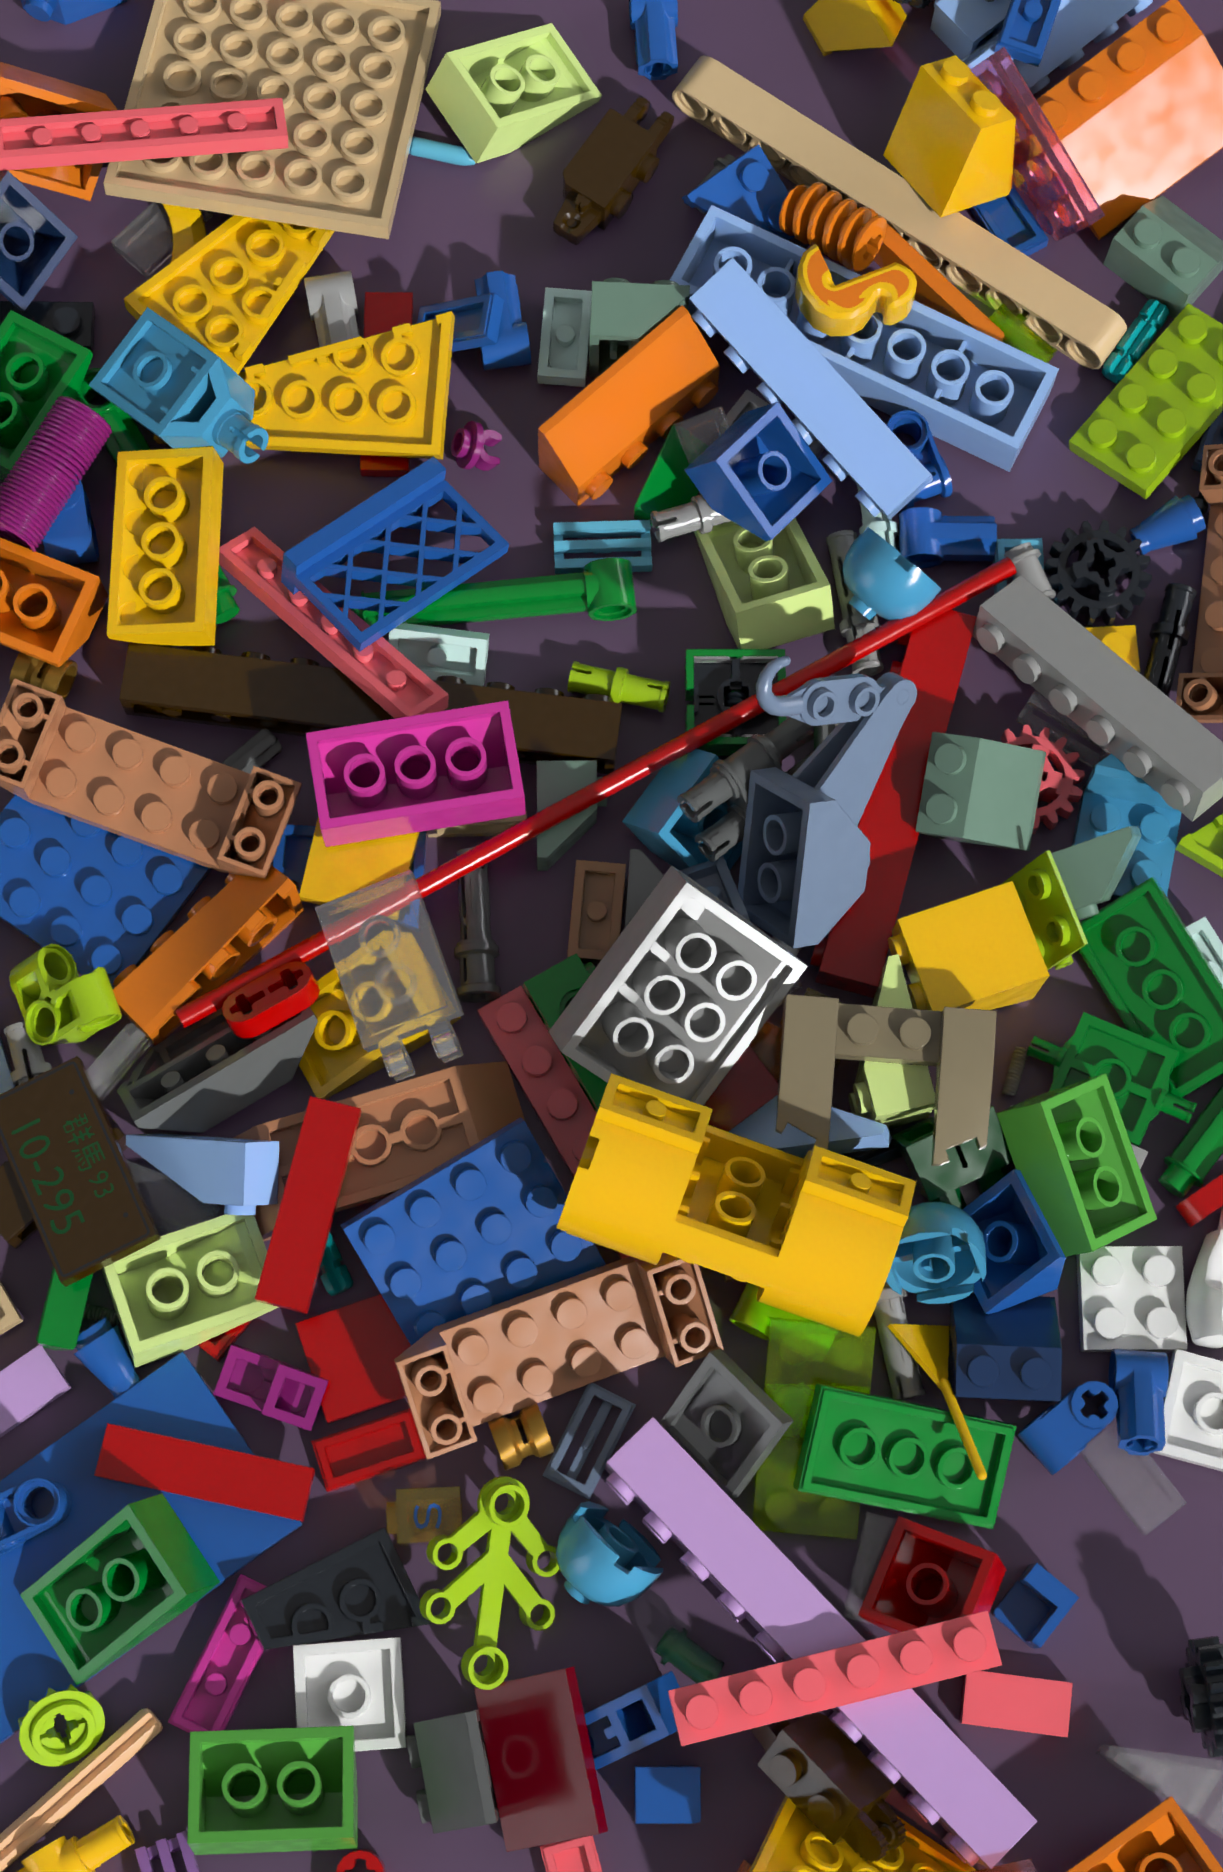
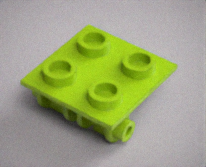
M1048 850L1002 884L1013 881L1047 970L1052 967L1057 970L1073 964L1074 961L1071 955L1087 945L1088 942L1051 851Z

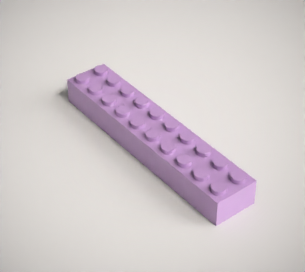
M654 1417L606 1462L605 1470L610 1476L606 1478L605 1484L626 1506L634 1500L647 1513L642 1523L663 1545L671 1539L684 1552V1555L678 1560L681 1565L700 1584L708 1578L718 1588L721 1594L715 1599L717 1603L735 1622H741L746 1618L759 1632L753 1638V1641L774 1663L776 1661L779 1662L782 1658L787 1661L866 1641ZM912 1688L832 1708L834 1712L828 1718L850 1741L856 1743L860 1739L870 1749L871 1753L867 1758L892 1784L899 1780L909 1793L903 1800L925 1823L929 1822L933 1826L938 1821L948 1832L941 1840L964 1864L967 1863L973 1867L978 1863L992 1869L1037 1822L1030 1812Z

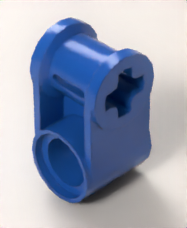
M902 410L892 415L887 423L888 428L894 434L903 432L914 438L916 443L906 447L931 473L933 481L902 509L914 508L915 502L936 495H940L943 498L951 496L953 488L947 465L939 454L928 422L924 416L912 410Z
M80 480L79 484L76 485V490L70 495L71 498L65 503V506L62 508L63 510L57 516V519L54 520L55 522L49 528V531L46 532L47 535L43 539L46 556L71 566L99 562L98 541L92 520L90 502Z
M1099 1381L1085 1382L1072 1389L1054 1406H1049L1023 1428L1017 1436L1048 1472L1054 1475L1073 1460L1092 1438L1112 1422L1118 1410L1117 1396L1113 1389L1105 1383ZM1082 1394L1088 1398L1095 1395L1101 1398L1102 1402L1098 1406V1411L1101 1414L1100 1418L1095 1414L1085 1417L1080 1410L1085 1405L1081 1397Z
M33 1478L4 1492H0V1556L18 1548L27 1540L60 1525L66 1520L71 1511L72 1500L69 1491L64 1485L53 1480ZM46 1488L53 1495V1508L47 1516L38 1518L32 1511V1499L39 1490Z

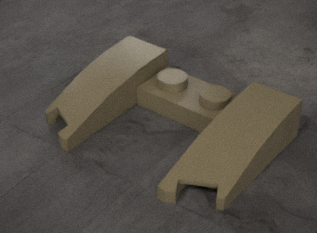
M787 994L783 1007L775 1131L782 1134L789 1123L816 1139L814 1145L828 1150L835 1059L937 1067L931 1166H941L948 1163L950 1160L946 1152L947 1149L974 1138L978 1150L987 1146L992 1093L997 1011L944 1007L942 1011L843 1004L839 1003V998Z

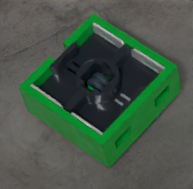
M686 649L685 701H693V705L686 706L685 732L756 694V683L759 674L769 662L775 658L785 656V649ZM786 667L781 668L776 673L772 684L786 677ZM765 711L697 749L716 754L717 756H730L746 745L747 739L753 734L765 735L779 726L787 717L770 715Z

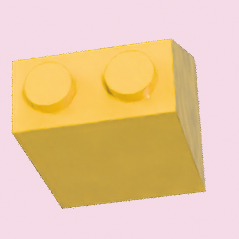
M956 55L921 65L883 156L941 218L1009 195L1013 180L1016 118L1000 102L999 98L974 75L967 64Z
M1013 881L899 918L892 930L893 937L888 938L891 955L899 954L901 966H905L911 984L907 985L913 1009L942 1011L944 1007L992 1010L1033 999L1050 976Z

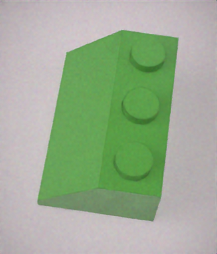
M1106 1073L1035 1096L996 1113L1015 1168L1021 1171L1065 1257L1093 1252L1157 1220Z
M354 1726L190 1732L187 1844L195 1855L358 1849V1789Z

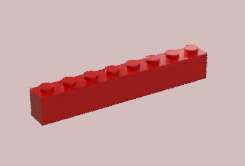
M950 610L898 639L897 644L906 646L902 662L893 660L890 672L912 681L917 688V697L899 731L858 824V828L871 842L870 865L867 871L865 891L829 931L828 937H824L818 945H815L810 965L819 967L816 983L874 998L878 989L889 949L888 938L892 937V930L897 919L919 832L915 830L932 732L946 733L977 619L976 616Z

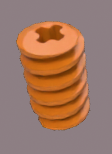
M816 182L809 188L804 184L797 185L789 192L780 211L779 225L780 229L787 235L795 236L801 243L809 244L810 247L816 244L820 251L824 252L831 260L839 261L847 269H854V272H861L873 262L880 250L887 229V220L881 215L872 217V212L866 207L857 209V203L850 198L842 201V195L836 190L828 192L827 186L821 182Z

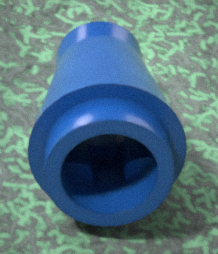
M1187 494L1180 499L1175 495L1143 522L1130 529L1129 534L1132 541L1136 539L1142 541L1138 552L1140 555H1145L1150 551L1197 539V533L1206 529V524L1198 505L1191 495Z
M107 1317L79 1334L75 1347L77 1352L74 1355L110 1390L114 1398H117L141 1381L135 1371L118 1325L112 1327Z

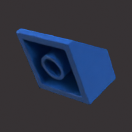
M779 402L745 412L684 469L712 510L764 541H770L779 534L833 481Z

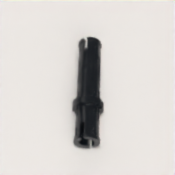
M1169 583L1165 587V596L1158 622L1152 624L1149 634L1153 642L1143 675L1168 697L1174 681L1181 647L1187 645L1190 632L1186 628L1192 604L1197 594L1194 588L1180 583Z

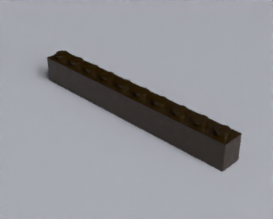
M129 643L119 697L126 715L256 731L266 728L272 733L306 737L308 732L395 719L338 668L319 666V663L312 659L297 657L290 659V662L271 660L269 656L263 653L252 651L243 652L241 656L222 654L219 649L210 646H194L192 650L173 648L170 645ZM439 676L437 680H433L449 694L448 708L445 710L508 701L519 763L537 765V761L597 760V773L609 774L615 770L622 703H615L608 696L587 694L584 698L566 697L563 692L552 688H537L535 692L515 690L514 686L503 682H488L486 686L466 684L465 680L454 676Z

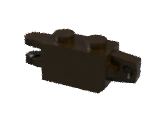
M639 96L624 116L610 108L563 170L564 203L553 222V231L567 239L570 243L578 245L596 226L605 230L614 217L620 219L628 210L633 200L632 192L640 181L647 183L654 175L660 161L657 157V148L663 142L668 132H670L675 119L673 115L664 111L655 120L650 129L646 130L640 126V122L645 119L648 113L650 101Z
M816 1712L801 1718L796 1717L750 1729L766 1752L758 1766L833 1845L844 1839L856 1853H860V1857L872 1863L873 1861H879L887 1855L886 1851L892 1848L896 1849L905 1842L904 1839L907 1837L905 1834L907 1830L904 1828L905 1824L901 1822V1819L897 1818V1814L884 1802L895 1786L826 1715Z

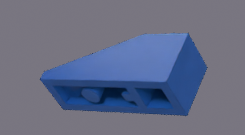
M673 1671L584 1714L596 1770L677 1731L668 1695V1690L680 1688Z

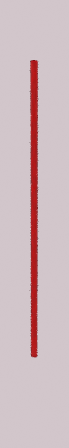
M1005 557L937 594L917 614L903 619L890 620L772 684V692L776 696L787 695L811 679L831 676L1014 576L1017 573L1015 565L1009 557ZM756 694L750 696L176 1009L177 1016L184 1028L221 1009L224 1001L233 992L288 962L299 961L305 963L756 717L765 712V710L760 707Z

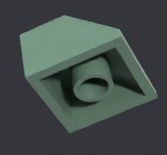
M1162 195L1142 205L1116 234L1103 265L1149 300L1155 299L1161 304L1166 305L1169 309V315L1175 319L1188 303L1192 305L1223 270V241Z
M932 732L915 831L939 839L1029 852L1046 752L983 738Z

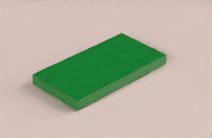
M1151 877L1100 909L1099 914L1088 917L1080 922L1088 944L1079 949L1127 1029L1179 1051L1178 1059L1169 1077L1168 1092L1183 1098L1223 1074V985L1154 877Z
M816 1383L793 1488L802 1492L994 1529L1016 1426L1007 1422L963 1414L987 1472V1478L979 1480L949 1410Z

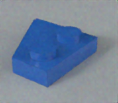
M759 144L749 149L682 197L686 205L691 208L697 207L705 213L713 205L789 241L795 237L787 235L780 229V211L789 192Z

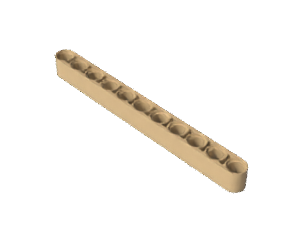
M709 56L699 57L673 91V101L683 113L744 152L759 144L775 171L794 184H804L809 188L812 184L821 182L827 186L828 192L832 190L839 192L842 195V201L848 198L855 201L857 209L860 207L873 209L878 215L884 217L887 223L949 282L1078 364L1093 370L1099 369L1127 331V325L1122 317L1108 306L962 214L956 212L940 218L903 177Z

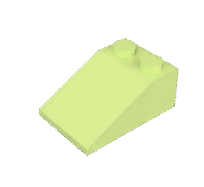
M552 23L447 52L425 89L475 163L517 150L596 104L602 97L600 91Z
M796 518L770 541H764L733 521L715 525L711 532L701 534L699 530L694 531L726 624L738 649H769L835 629L830 583Z
M899 954L888 956L872 1006L913 1009ZM871 1061L859 1062L856 1080L853 1084L854 1092L849 1093L852 1114L885 1124L888 1130L929 1117L935 1106V1092L928 1066Z
M225 1214L160 1236V1240L102 1268L135 1368L188 1350L279 1308L255 1300L267 1250L254 1215Z

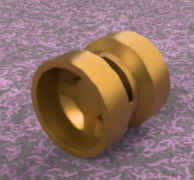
M20 652L12 667L9 684L11 686L13 680L17 679L61 695L65 700L76 679L78 665L75 661L68 659L62 666L56 667Z
M537 1403L521 1409L519 1415L512 1418L502 1416L488 1421L505 1471L519 1466L523 1458L535 1455L541 1458L554 1453L552 1442ZM522 1427L528 1440L526 1444L523 1443L519 1429Z

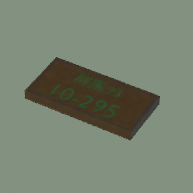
M78 1056L0 1094V1141L58 1278L64 1286L67 1287L161 1239L84 1063Z

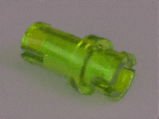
M1004 303L989 318L1004 332L1003 342L1046 363H1049L1058 351L1026 325L1027 318L1021 313L1017 316L1014 315Z

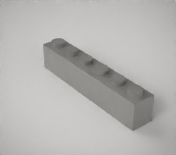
M1022 575L980 605L973 637L978 640L982 648L996 655L1015 672L1022 682L1034 687L1050 701L1059 713L1067 715L1086 731L1094 743L1105 747L1125 765L1132 775L1141 778L1157 791L1170 807L1179 810L1193 822L1223 797V742Z

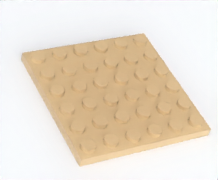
M155 0L124 110L282 98L288 132V148L109 162L103 182L105 194L389 239L441 17V1Z

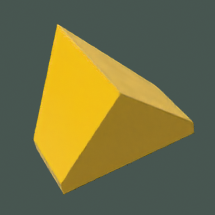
M818 0L804 13L803 21L823 56H827L832 51L892 47L904 21H906L907 15L900 3H896L893 0Z

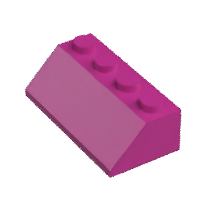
M508 701L306 733L319 822L325 847L526 815L525 794Z

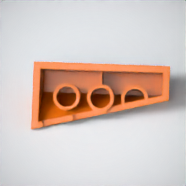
M272 865L266 879L229 874L225 879L226 886L213 898L206 896L198 901L187 915L189 920L176 932L169 930L162 934L151 946L150 951L152 954L138 967L135 964L128 966L113 981L112 985L115 987L113 991L120 1010L154 1045L165 1040L182 1024L175 1012L176 1009L228 982L304 912L296 885Z

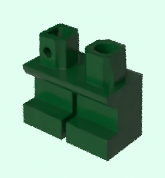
M991 1104L987 1146L978 1150L974 1138L949 1148L946 1152L950 1161L941 1166H931L933 1117L891 1136L899 1154L907 1164L913 1178L912 1180L916 1181L915 1189L927 1198L929 1202H942L957 1206L962 1210L967 1205L959 1187L975 1180L981 1195L1007 1175L1005 1166L1013 1161L994 1106Z

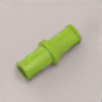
M574 661L572 664V669L574 670L570 671L568 692L586 695L601 694L612 698L615 703L623 702L655 709L664 713L669 698L671 682L628 674V669L617 667L616 671L580 664L577 661Z

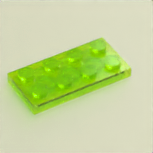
M770 1317L763 1391L794 1421L756 1472L752 1521L760 1530L857 1539L860 1503L798 1491L793 1488V1483L816 1383L870 1394L876 1334L874 1326H866L861 1336L856 1337L810 1320Z

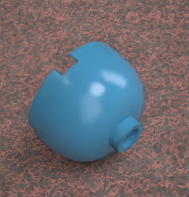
M869 527L856 538L845 555L842 568L843 579L846 586L854 594L848 603L869 621H872L877 614L888 621L913 616L926 607L941 591V588L916 565L910 563L897 549Z
M925 1202L911 1206L909 1217L903 1228L886 1282L893 1291L902 1295V1288L917 1294V1302L925 1304H945L966 1298L974 1292V1283L980 1278L983 1281L987 1274L986 1250L982 1231L971 1216L957 1206L942 1202Z
M582 1502L562 1528L556 1550L558 1566L566 1578L564 1583L565 1589L573 1598L583 1604H589L593 1601L603 1606L619 1607L639 1599L663 1573V1568H656L657 1564L661 1561L658 1553L648 1540L627 1521L622 1519L619 1527L603 1518L609 1509L593 1502Z

